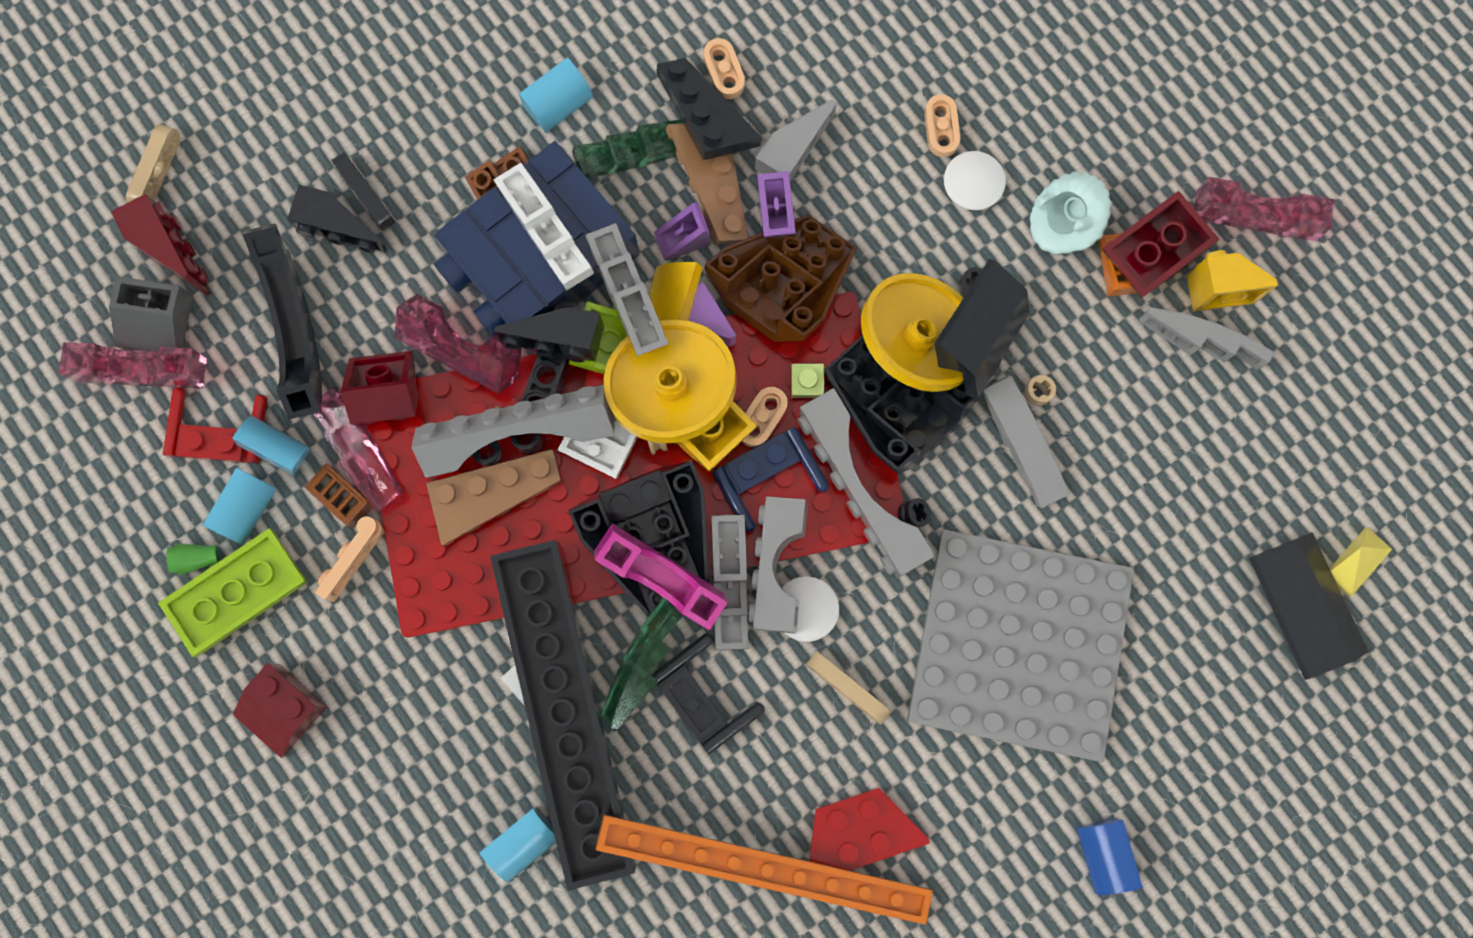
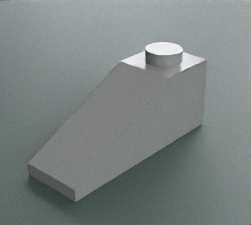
M834 100L826 102L773 132L767 142L762 140L761 146L756 148L753 155L756 158L755 170L761 174L789 171L791 182L835 116L837 102Z

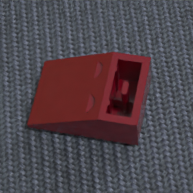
M144 194L110 211L124 239L151 260L206 296L211 294L206 284L210 282L207 273L201 265H196L193 256L196 255L193 246L186 238L183 239L179 230L183 229L180 221L173 212L169 213L161 201L155 202L147 194Z

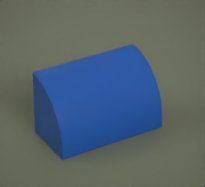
M1114 817L1076 827L1095 894L1110 895L1143 888L1122 819Z

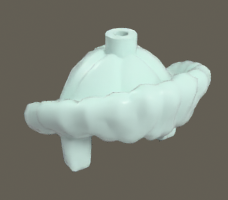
M1072 172L1071 174L1062 175L1059 179H1054L1037 196L1035 205L1032 208L1030 231L1033 241L1042 250L1058 255L1085 250L1100 240L1104 230L1107 228L1108 219L1111 214L1110 207L1112 205L1109 198L1110 193L1105 188L1104 182L1088 172Z

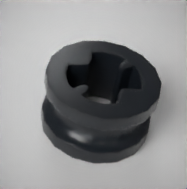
M497 440L490 443V447L495 450L493 456L488 454L489 458L483 459V455L478 449L472 454V457L482 466H493L498 463L502 457V448Z
M915 498L903 502L899 507L898 515L899 520L915 527H923L929 523L931 511L923 499Z

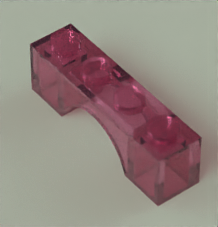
M1208 177L1196 191L1194 209L1205 222L1317 241L1331 229L1335 199L1308 194L1289 198L1260 197L1246 192L1241 187L1240 182Z
M415 294L396 307L394 338L498 394L518 379L522 349L514 351L505 348L496 335L483 345H476L465 341L450 327L443 307L419 294Z
M63 342L59 374L76 383L203 389L206 357L193 348L160 347L159 350L153 352H133L112 349L97 344Z

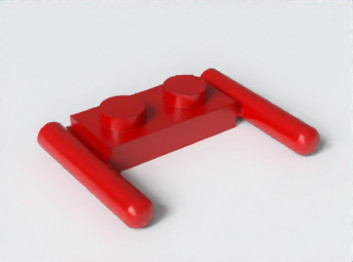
M180 387L172 390L163 456L236 463H259L258 456L235 444L232 438L238 429L181 424L186 391ZM258 394L254 398L252 416L265 422L268 399L265 395Z

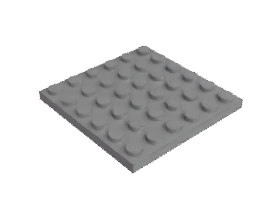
M943 529L939 540L907 722L1104 763L1134 568Z

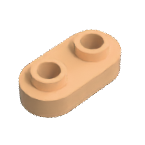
M721 38L709 41L704 48V63L713 86L725 99H735L744 90L745 77L733 46L730 42ZM720 55L723 56L724 59L722 61H716L714 57ZM727 82H732L735 86L732 88H727L724 86V84Z
M943 94L935 95L929 99L924 111L928 147L934 155L948 157L955 153L960 143L957 107L951 97ZM941 111L945 116L938 117L935 115V112ZM943 139L947 141L948 145L941 146L938 140Z
M767 387L757 394L745 414L757 425L760 434L756 437L748 435L741 441L748 447H758L768 440L787 409V397L782 390L776 387ZM772 400L777 404V407L774 410H768L765 407V403Z

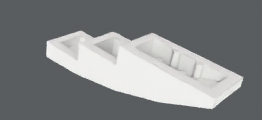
M522 163L493 179L566 291L594 274L592 267L575 245L572 236L557 217L553 207Z

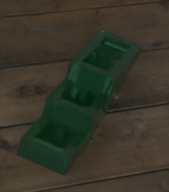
M680 119L638 125L634 132L606 135L602 142L574 145L572 154L576 166L587 178L677 157L676 146L673 139H669L665 129L669 124H683Z
M664 597L641 626L626 651L610 686L602 717L614 732L619 729L658 683L652 670L671 649L664 641V638L683 617L682 613Z

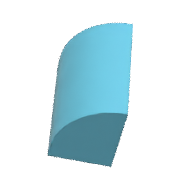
M568 57L519 93L524 109L545 133L549 132L593 98L587 82Z
M254 416L248 417L232 438L236 445L295 476L311 450L309 446Z
M236 468L203 526L244 545L277 488Z
M535 807L479 852V854L501 879L509 882L556 843L553 827L539 808Z

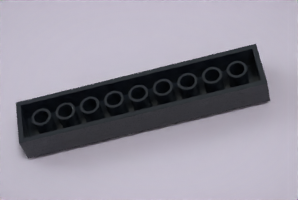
M552 540L491 555V563L567 891L634 874L636 870L635 859L596 851L595 849L603 815L625 819L560 542Z

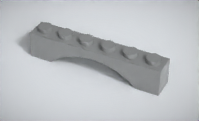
M604 385L596 387L587 386L566 394H552L547 398L531 402L522 401L514 406L500 409L491 408L483 413L470 416L461 415L440 423H426L415 429L411 448L427 478L457 471L463 462L478 449L493 441L513 435L528 433L553 434L569 437L580 442L613 436L615 433V417L607 403Z
M833 388L801 406L799 410L800 418L797 419L799 426L806 436L811 434L817 445L813 447L822 463L828 462L833 471L830 477L839 491L844 489L850 499L847 501L849 510L856 519L861 517L867 527L863 532L871 546L877 545L883 554L880 560L889 575L894 573L898 579L934 558L935 555L919 528L902 522L887 513L871 498L862 486L853 467L849 451L848 429L850 414L835 389Z

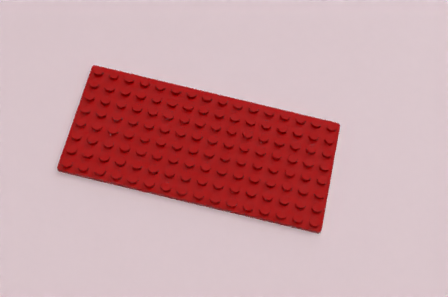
M853 292L836 294L824 322L804 341L773 342L737 314L725 316L736 334V344L731 347L727 346L732 355L736 370L737 384L733 401L746 413L762 389L776 387L782 390L787 397V409L767 441L796 427L829 484V488L826 491L819 492L802 462L799 461L781 473L739 494L756 525L752 532H745L747 568L759 566L760 557L755 556L757 537H762L763 525L759 524L758 517L760 505H765L766 496L805 499L808 503L805 537L788 544L781 552L778 562L869 543L863 532L867 527L861 517L856 519L847 506V501L850 500L844 489L839 491L830 477L833 471L828 462L822 463L813 447L817 445L811 434L806 436L798 424L797 419L800 418V407L815 398H791L792 364H824L825 369L863 335L861 314L856 294ZM538 354L416 378L418 402L415 417H409L401 421L394 419L377 421L367 425L401 634L406 638L503 619V610L490 556L552 540L560 542L574 604L626 593L607 570L594 560L592 553L581 542L568 510L608 488L655 469L692 460L704 490L709 576H712L711 516L735 515L712 472L756 447H748L740 442L714 468L708 471L689 456L677 443H666L667 451L659 449L655 455H652L648 441L638 437L618 479H615L558 451L564 436L546 434L543 446L537 453L548 450L554 451L562 482L529 501L522 502L502 516L493 518L481 525L480 528L469 534H464L455 539L453 543L443 547L441 546L426 483L489 466L480 465L471 455L457 471L426 478L411 448L415 429L426 423H440L452 420L457 416H470L483 413L496 406L505 408L521 402ZM570 365L561 394L578 391L585 387L587 369ZM545 372L541 376L540 382L550 384L555 380L556 374L554 372ZM824 374V393L833 389ZM770 400L765 403V407L768 410H774L777 404ZM850 416L848 429L849 451L856 474L871 498L887 513L899 519V507L904 501L898 475L873 454ZM756 427L749 435L756 437L760 434V430ZM535 433L521 434L519 443L522 445L530 444L535 438ZM510 436L497 440L502 448V457L496 464L530 456L519 452L511 442ZM489 443L485 448H480L479 452L483 455V459H488V454L493 456L495 450L490 447Z

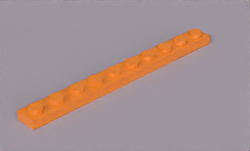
M605 814L603 815L595 847L596 851L924 925L927 922L933 890Z

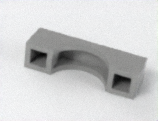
M766 496L765 505H760L758 521L759 524L763 525L762 537H757L755 556L760 557L759 570H754L752 577V589L757 590L756 603L751 602L749 608V622H754L753 628L758 631L796 634L799 601L782 589L777 578L776 568L778 558L784 548L791 542L806 535L808 503L805 499Z

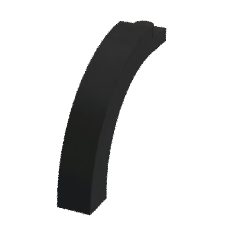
M276 223L246 230L243 232V238L259 276L274 327L279 357L277 393L288 420L320 412L322 406V380L318 350L309 310L289 249L286 250Z

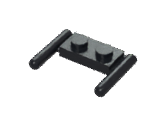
M705 633L651 673L650 676L705 751L710 755L765 712V708L762 703L756 702L727 724L684 666L713 644V637Z

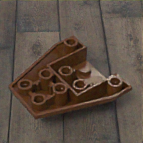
M809 214L794 219L795 235L764 238L763 232L725 247L708 261L704 267L724 305L773 342L804 341L824 322L857 247Z

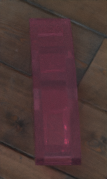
M337 387L330 388L322 395L321 411L313 414L327 430L323 436L341 457L337 463L378 513L403 491L387 460L365 425L362 423L350 425L341 392Z

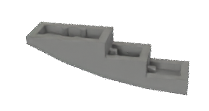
M612 224L585 235L599 272L636 355L639 356L667 345V339L646 287L641 282L617 224Z
M1150 307L1138 320V322L1189 355L1202 348L1223 363L1236 356L1258 370L1268 364L1275 354L1274 351L1246 335L1218 323L1181 312Z
M1008 375L986 386L983 395L1004 446L1009 447L1020 476L1026 479L1036 505L1044 508L1070 495L1051 450L1013 377Z
M744 515L711 516L713 586L724 592L728 602L714 623L715 651L748 649L745 517Z

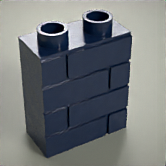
M556 141L549 144L531 158L527 164H523V166L553 207L555 214L572 236L575 245L592 267L594 274L566 291L498 187L492 188L470 205L466 211L461 212L439 229L434 235L445 255L434 262L433 265L457 294L471 284L485 302L472 312L496 341L499 340L494 333L496 326L551 312L561 301L568 300L579 304L604 284L585 235L616 223L632 260L640 255L636 234Z

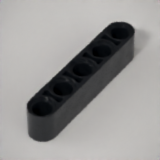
M568 300L561 301L554 308V310L565 307L580 309L577 303ZM538 354L521 402H531L547 398L552 394H561L570 368V360L565 356L553 354L551 357ZM545 372H554L556 374L555 380L550 384L541 383V376ZM535 433L533 442L528 445L519 443L521 434L510 436L519 452L525 455H532L541 449L546 434Z

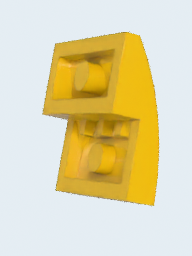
M674 262L656 267L649 297L659 321L672 319L689 320L703 269L697 262Z

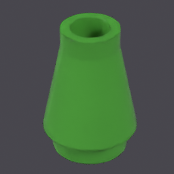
M176 543L175 547H168L166 558L169 572L183 575L215 565L219 562L217 545L206 546Z

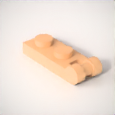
M369 516L358 520V533L351 543L348 541L341 547L337 554L339 559L333 568L327 569L320 576L317 582L319 587L315 591L316 594L325 600L336 601L383 535L384 527L379 521Z

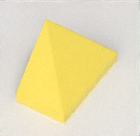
M1368 527L1363 529L1330 567L1338 587L1348 596H1352L1392 550Z

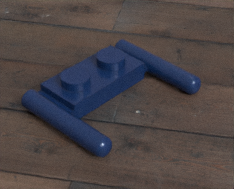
M796 427L774 437L712 472L734 514L744 515L745 532H752L756 525L739 494L761 484L797 464L799 461L802 462L819 492H824L829 488L826 478Z

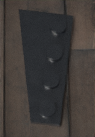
M686 58L657 64L656 74L703 161L761 146L762 137Z

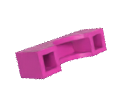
M613 523L594 550L595 561L623 578L633 579L654 590L673 604L680 613L708 630L711 629L728 603L724 592Z

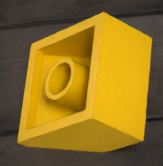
M1225 250L1207 254L1206 258L1201 263H1198L1186 276L1193 312L1255 304L1278 286L1276 278L1242 254H1227Z
M732 401L725 415L715 426L695 438L676 443L695 461L710 471L744 440L757 425Z

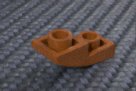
M519 146L495 163L488 160L466 175L465 179L478 200L492 188L497 187L493 179L520 163L522 165L527 164L530 159L525 150Z

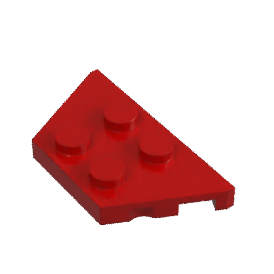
M877 787L815 808L809 861L851 871L930 844V841L886 794Z

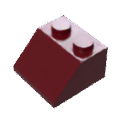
M413 351L349 358L341 395L350 425L361 423L369 425L377 421L392 419L401 421L409 417H415L418 394Z
M267 663L244 688L233 715L280 758H283L328 706L282 665Z

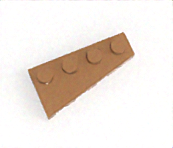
M669 124L665 130L669 139H673L677 149V158L680 165H684L690 179L688 183L692 192L696 193L702 206L701 211L715 245H731L747 239L748 234L733 153L703 161L684 124Z
M548 450L426 483L441 546L445 547L453 543L455 539L466 533L473 532L484 523L495 517L502 516L513 507L522 502H527L561 483L554 451Z

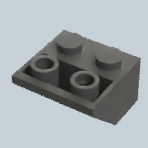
M116 276L109 304L115 346L180 357L194 296L179 285Z

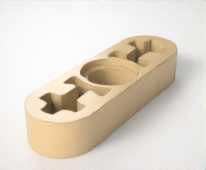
M162 124L154 128L128 187L126 203L144 194H147L154 201L156 200L179 145L180 134L177 129Z
M815 652L806 665L878 724L882 725L891 713L885 705L820 653Z

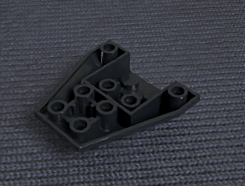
M863 335L824 369L825 376L837 392L873 454L897 474L916 468L960 425L979 399L966 396L964 382L953 389L939 392L923 391L901 383L889 375L876 362L866 346Z
M692 460L661 467L601 491L568 510L581 542L593 556L594 550L613 523L709 583L704 490ZM603 566L648 618L675 608L673 604L649 587L633 579L623 578Z

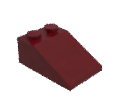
M1177 191L1103 247L1102 251L1139 296L1143 298L1209 251L1219 238L1180 191Z

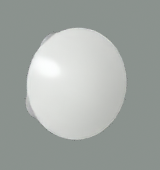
M964 152L956 156L945 170V190L959 210H983L989 208L1001 198L1005 189L1006 178L1003 168L995 158L983 152Z
M799 577L786 583L782 589L799 601L796 634H785L796 641L811 642L819 640L830 633L839 615L838 599L832 588L824 581L814 577Z

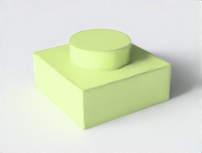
M824 364L791 365V398H817L824 394Z

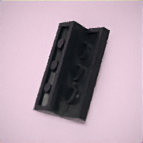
M988 259L934 343L938 367L962 372L966 396L973 398L980 397L1030 314L1027 289L995 260Z
M1313 532L1249 558L1305 680L1354 662L1369 652Z

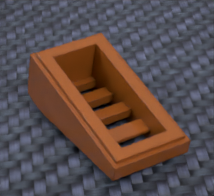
M327 463L305 486L316 499L351 529H354L358 520L364 517L374 506L370 500ZM329 474L332 479L319 491L316 487ZM337 482H338L341 486H340V487L337 489V491L328 499V498L326 497V494H327V493L337 484ZM347 490L349 492L348 496L336 506L334 503ZM354 498L358 500L347 514L343 512Z

